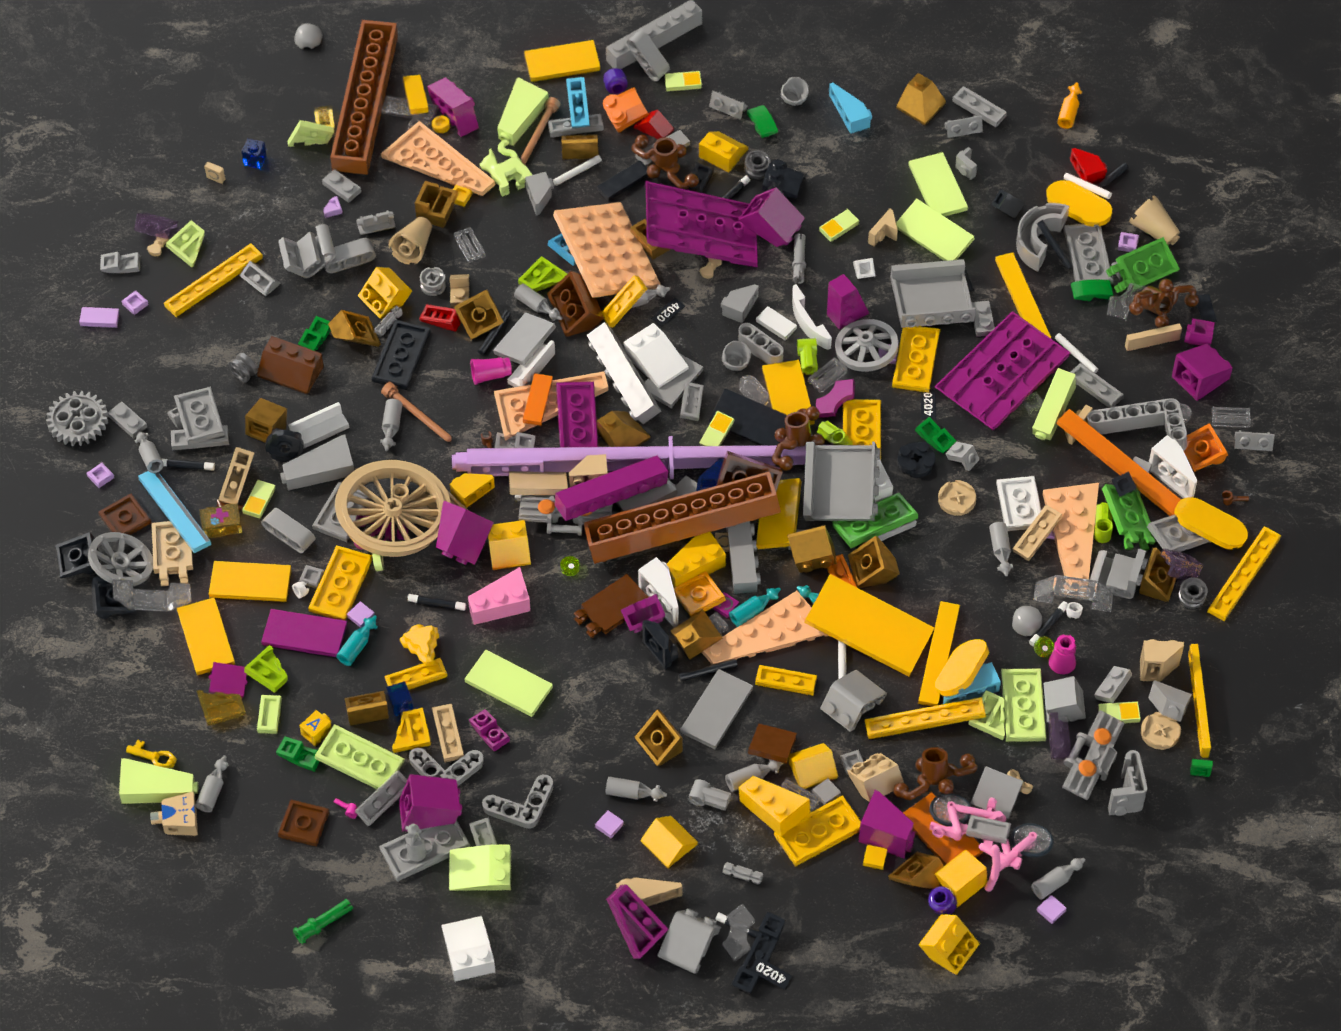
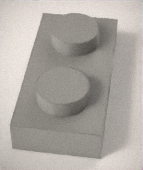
M335 169L322 180L324 186L348 203L361 193V187Z
M989 301L972 302V307L976 308L975 320L973 321L976 337L987 336L995 329Z
M120 402L108 412L109 418L132 438H135L139 431L142 432L147 428V423L123 402Z
M1113 666L1095 692L1096 699L1113 704L1132 676L1130 669Z

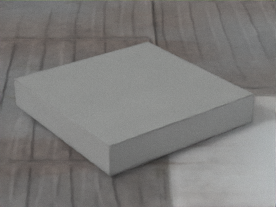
M985 766L971 804L987 810L988 800L995 798L997 800L995 812L1001 811L1009 819L1023 781Z

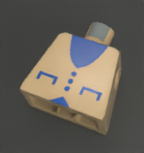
M194 792L163 799L161 801L162 811L150 813L151 824L163 823L165 834L198 835Z

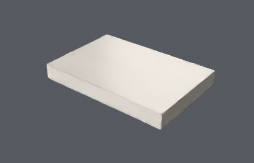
M1035 476L997 480L996 485L1007 531L1028 529L1041 512Z

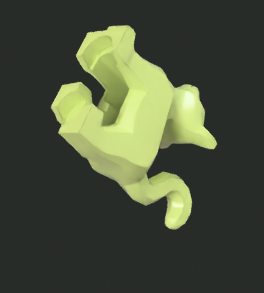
M509 140L501 141L498 144V150L501 154L510 156V159L497 164L492 149H489V155L479 164L480 168L490 173L492 179L499 185L502 196L510 194L508 181L516 180V188L519 190L525 188V177L532 175L515 151L505 149V146L510 143Z

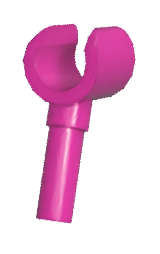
M335 798L334 803L346 809L345 815L355 819L357 816L355 812L357 806L354 803L347 804Z

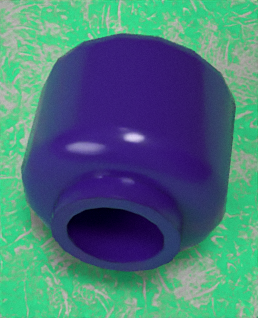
M613 68L604 74L603 81L609 93L617 95L627 89V78L621 69Z
M936 887L929 894V905L936 914L950 915L955 911L957 900L949 888Z

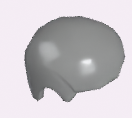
M302 24L296 31L295 44L301 49L305 47L313 49L321 43L322 31L314 24Z
M799 77L789 78L781 88V98L792 106L802 104L809 93L808 84Z
M732 341L724 348L722 362L726 368L732 371H741L747 367L750 361L751 350L747 344L741 341Z
M1021 606L1016 609L1012 627L1018 634L1033 636L1041 628L1042 615L1037 608Z

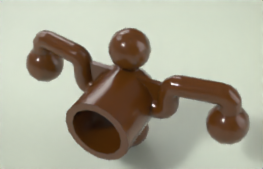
M645 135L636 137L635 143L631 148L632 152L643 159H651L656 164L650 165L647 168V175L650 178H658L661 170H665L669 180L680 189L686 190L689 187L694 188L698 185L699 179L695 174H688L685 177L684 183L675 176L680 169L678 158L684 157L687 152L683 144L676 145L673 139L664 137L658 139L654 143L653 148L645 152L642 149L648 146L649 139Z
M1163 279L1159 284V289L1148 286L1142 292L1136 293L1133 302L1129 305V311L1133 315H1139L1145 309L1158 314L1155 319V325L1161 328L1169 325V318L1166 315L1178 301L1179 293H1189L1184 299L1188 307L1198 305L1199 297L1196 295V288L1194 286L1174 287L1171 280Z
M810 406L807 409L802 408L788 414L784 421L785 428H779L775 431L774 437L780 443L777 445L772 456V462L780 466L782 470H790L794 464L791 457H781L784 449L793 450L796 447H804L806 442L824 445L825 440L822 435L814 434L811 436L810 421L817 420L820 415L817 407Z
M938 747L928 748L923 751L922 757L915 763L916 769L922 773L917 778L921 786L909 792L908 785L900 782L894 786L893 792L898 798L912 800L925 793L929 789V785H938V789L942 794H950L953 792L954 784L947 778L952 775L960 777L976 772L978 766L975 757L969 753L964 754L960 759V764L963 768H957L955 765L948 763V754L945 750Z

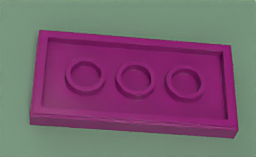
M594 381L556 382L560 448L598 447Z
M271 609L261 643L263 646L270 645L276 648L336 657L342 646L347 621Z

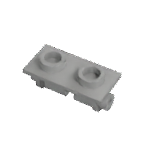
M712 91L709 107L741 119L743 111L747 110L745 102H739L723 95L721 92Z
M982 115L945 122L948 138L983 132Z
M388 210L378 213L376 216H360V219L356 220L360 235L396 227L393 212Z
M1239 430L1234 435V449L1272 451L1275 434H1270V432H1241Z

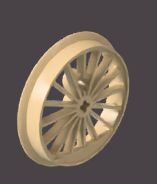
M382 460L366 464L353 471L344 479L336 494L335 511L340 525L358 546L377 555L399 557L423 550L438 537L443 502H451L443 483L427 469L406 461ZM390 478L391 498L388 499L378 481L379 479ZM394 478L406 480L405 484L393 485ZM369 482H374L382 499H380L377 495L371 492L364 485ZM410 482L420 486L409 495L408 485ZM360 490L374 502L354 496L353 494ZM423 491H427L431 495V497L410 503ZM348 502H353L368 508H347ZM434 502L436 503L437 508H438V509H415V508H418V507H421V506H425V505H428V504H431V503H434ZM349 515H372V516H368V517H365V518H362V519H359V520H356V521H353V522H352V520H351V518H350ZM416 516L438 517L435 522H431ZM375 522L364 532L357 528L359 526ZM391 522L392 542L383 541L381 539ZM394 522L405 541L395 542ZM384 523L377 539L369 536ZM412 523H415V524H418V525H421V526H424V527H427V528H430V529L427 530L425 533H423L421 530H419V529H418L416 526H414ZM403 525L418 537L410 539Z

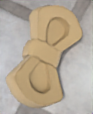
M164 232L156 233L154 244L147 247L148 252L152 256H160L163 246L170 240L169 236Z
M708 258L707 265L700 268L702 277L706 279L713 278L714 270L722 264V261Z
M1014 769L1007 773L1009 776L1022 780L1019 772ZM1023 781L1020 792L1029 794L1033 786Z

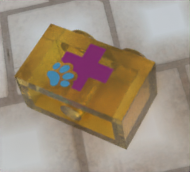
M238 503L219 507H207L199 510L202 530L208 538L243 533Z

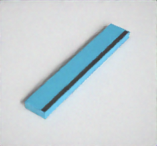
M147 471L138 476L139 481L194 553L211 545L210 539L159 472L150 473Z

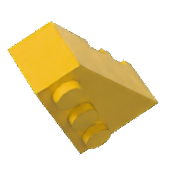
M711 532L695 536L667 563L673 588L705 571L709 575L726 566V553Z
M752 776L738 787L740 802L780 836H783L811 813L810 799L758 777Z

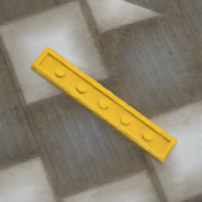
M249 244L165 301V307L175 317L179 316L242 273L249 261L256 263L263 258L262 253L252 244Z
M1009 253L997 256L995 261L1020 317L1051 338L1014 254Z
M1265 526L1263 527L1208 608V613L1225 622L1280 540V534Z
M940 602L918 704L932 707L937 706L939 703L940 694L935 688V681L949 658L960 608L958 604Z
M1191 644L1188 658L1200 756L1206 758L1209 757L1211 744L1198 644Z
M982 697L869 718L865 719L868 739L985 718L986 712Z

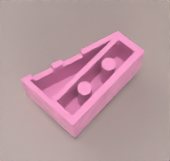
M520 567L468 596L469 610L474 625L530 611V599Z

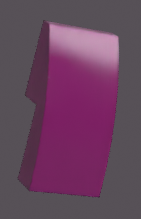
M485 709L469 719L476 732L494 752L510 742L509 736L497 725L496 719Z

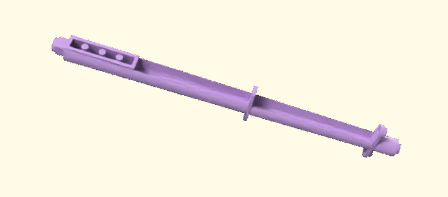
M668 436L669 446L467 449V452H456L455 455H452V470H456V472L467 471L468 474L509 476V471L570 472L587 455L606 454L607 471H616L658 455L665 467L669 469L670 479H674V469L722 467L727 451L773 466L775 464L772 462V456L777 446H673L672 436ZM806 445L804 447H796L793 450L784 449L781 457H791L794 462L793 465L805 464Z

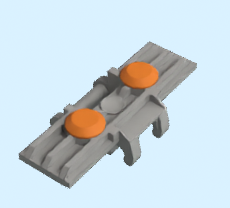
M555 495L549 496V498L521 496L519 521L547 522V534H551V532L578 533V535L582 536L583 522L612 515L613 504L573 519V523L578 524V526L552 525V523L558 522L559 517H562L555 506Z
M1099 710L1088 735L1081 732L1077 734V741L1069 757L1064 761V765L1071 770L1062 788L1086 800L1089 799L1099 776L1101 775V780H1106L1109 769L1117 757V751L1113 747L1125 722ZM1085 744L1089 747L1085 759L1082 760L1078 758V755Z

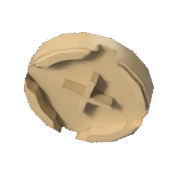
M955 480V482L951 483L947 482L940 488L938 503L948 514L954 516L967 514L976 504L975 490L970 484L961 480Z
M1160 712L1148 715L1142 722L1141 736L1145 743L1154 749H1169L1176 745L1180 739V724H1178L1177 720L1164 716Z

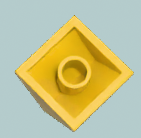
M824 743L791 753L788 758L789 765L800 790L818 785L827 778L830 781L838 778L832 750Z
M672 816L656 818L641 839V842L667 868L671 867L698 845V842Z
M964 850L935 873L941 885L949 888L955 895L957 907L987 883V868L967 850Z

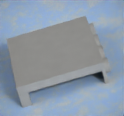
M964 259L891 266L890 279L901 328L966 323L975 320L976 308L972 307L964 273Z
M806 442L803 516L806 521H874L875 515H878V503H875V496H879V486L876 485V478H879L880 474L879 466H876L877 460H880V448H877L875 442H872V445H815L814 442Z

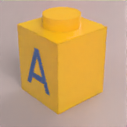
M317 710L299 725L301 735L315 747L328 735L332 728L331 719L326 714H321Z

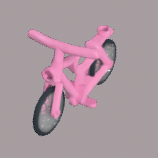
M954 793L938 795L931 801L929 806L931 816L940 823L931 822L930 830H932L933 835L938 838L946 835L954 838L956 841H959L962 835L966 833L968 825L965 823L970 820L971 815L1006 822V816L1001 811L995 812L997 804L995 798L988 800L987 810L971 807L964 797ZM1033 823L1022 824L1016 827L1011 834L1012 850L1008 839L1006 844L1001 843L1003 853L1000 852L998 845H993V841L982 839L984 843L979 845V849L992 856L993 861L991 875L985 885V890L987 892L993 890L998 880L999 872L1005 867L1012 866L1018 870L1022 863L1021 856L1041 857L1049 853L1054 844L1052 834L1041 825Z

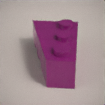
M445 77L427 86L431 101L442 115L447 114L451 119V126L456 125L460 137L479 128L473 108L475 106L473 99L470 96L468 97L462 89L456 87L454 82H450Z
M844 274L829 282L827 316L839 330L869 314L858 290Z
M627 884L620 885L606 899L633 959H640L669 930Z

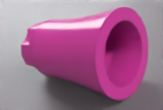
M509 357L471 359L470 361L471 374L475 385L512 375Z
M1063 634L1057 638L1049 658L1050 668L1058 674L1071 673L1076 667L1075 639L1071 635L1066 636Z

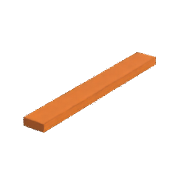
M1069 409L1058 419L1057 425L1119 475L1129 471L1138 491L1169 516L1175 515V508L1181 500L1072 410Z

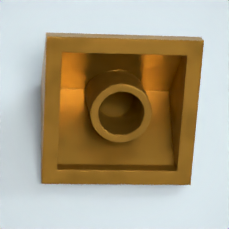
M597 135L562 136V159H589L598 155Z
M1157 548L1152 550L1142 578L1139 594L1167 602L1171 596L1179 569Z
M384 691L345 698L350 726L389 718Z
M660 709L655 711L634 737L657 766L664 764L683 752V738Z

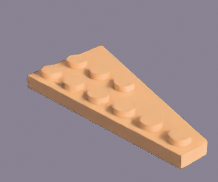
M420 121L381 153V158L449 184L470 189L473 193L481 196L495 186V181Z
M605 372L553 380L542 423L558 415L556 382L594 381L596 397L608 391ZM531 385L494 391L505 441L510 437L516 436L517 432L522 433L537 426L523 423Z
M1099 483L1043 490L1045 505L1062 514L1061 520L1052 532L1054 533L1068 591L1087 589Z
M795 591L724 635L723 639L704 650L702 654L714 665L733 659L737 660L745 656L753 657L760 652L766 651L767 653L794 646L797 642L812 641L816 637L823 635L827 637L829 635L804 623L812 607L798 591Z

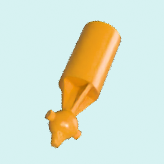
M1078 83L1068 87L1071 94L1064 99L1057 121L1058 125L1065 129L1073 126L1079 107L1077 95L1082 94Z

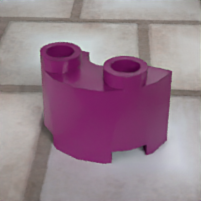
M1192 319V324L1187 325L1185 343L1197 346L1208 344L1211 346L1215 322Z
M657 594L621 609L629 630H633L634 633L643 630L642 622L644 620L660 623L663 621L662 617L666 616Z

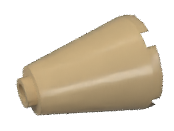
M1152 196L1153 200L1148 199L1135 212L1136 218L1133 219L1131 217L1129 222L1157 240L1164 237L1167 245L1170 243L1174 245L1180 238L1178 236L1180 231L1158 198Z
M418 217L393 235L389 241V248L391 247L393 251L392 255L404 264H417L424 255L432 229L431 222L424 217Z

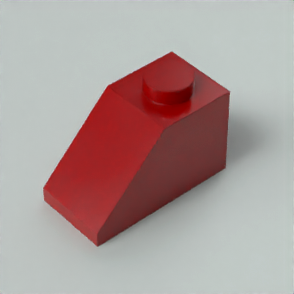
M1077 148L1071 149L1070 161L1080 179L1095 184L1105 178L1107 166L1101 161L1099 156Z

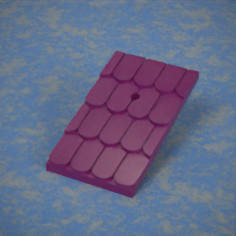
M646 181L647 244L655 247L675 249L677 252L730 261V263L758 267L756 233L738 221L748 207V203Z
M1012 311L934 387L991 430H994L1051 373L1053 374L1071 353Z

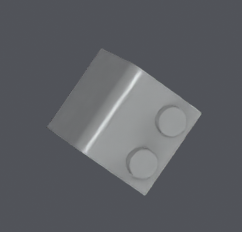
M321 224L316 226V237L314 233L309 232L298 242L285 237L278 241L285 270L304 278H310L336 257L328 225Z
M1138 549L1136 558L1116 553L1114 559L1106 557L1107 551H1099L1088 586L1094 590L1132 599L1137 585L1140 586L1143 575L1141 571L1146 569L1148 561L1145 558L1146 551Z
M854 670L831 685L820 709L851 732L855 729L861 715L874 708L875 704L879 705L885 699L887 692L858 670Z
M1136 750L1127 752L1121 774V778H1125L1123 788L1112 789L1108 805L1109 815L1122 816L1126 813L1139 812L1143 809L1147 784L1140 754Z
M687 908L686 911H677L658 957L696 974L701 966L699 962L702 956H705L713 935H718L721 927L716 925L717 921L709 917H705V919L698 917V913L694 910Z

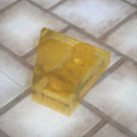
M203 690L197 691L208 726L246 715L240 694H224L222 692L209 694L204 693Z

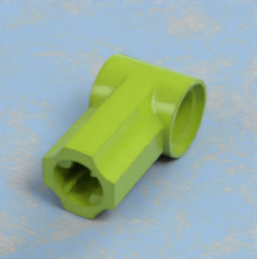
M816 338L797 339L798 356H800L802 372L806 375H811L818 371Z
M828 420L826 422L822 421L818 426L817 433L822 435L830 444L853 445L847 434Z
M1103 502L1096 506L1094 539L1099 543L1109 542L1113 529V516L1108 504Z

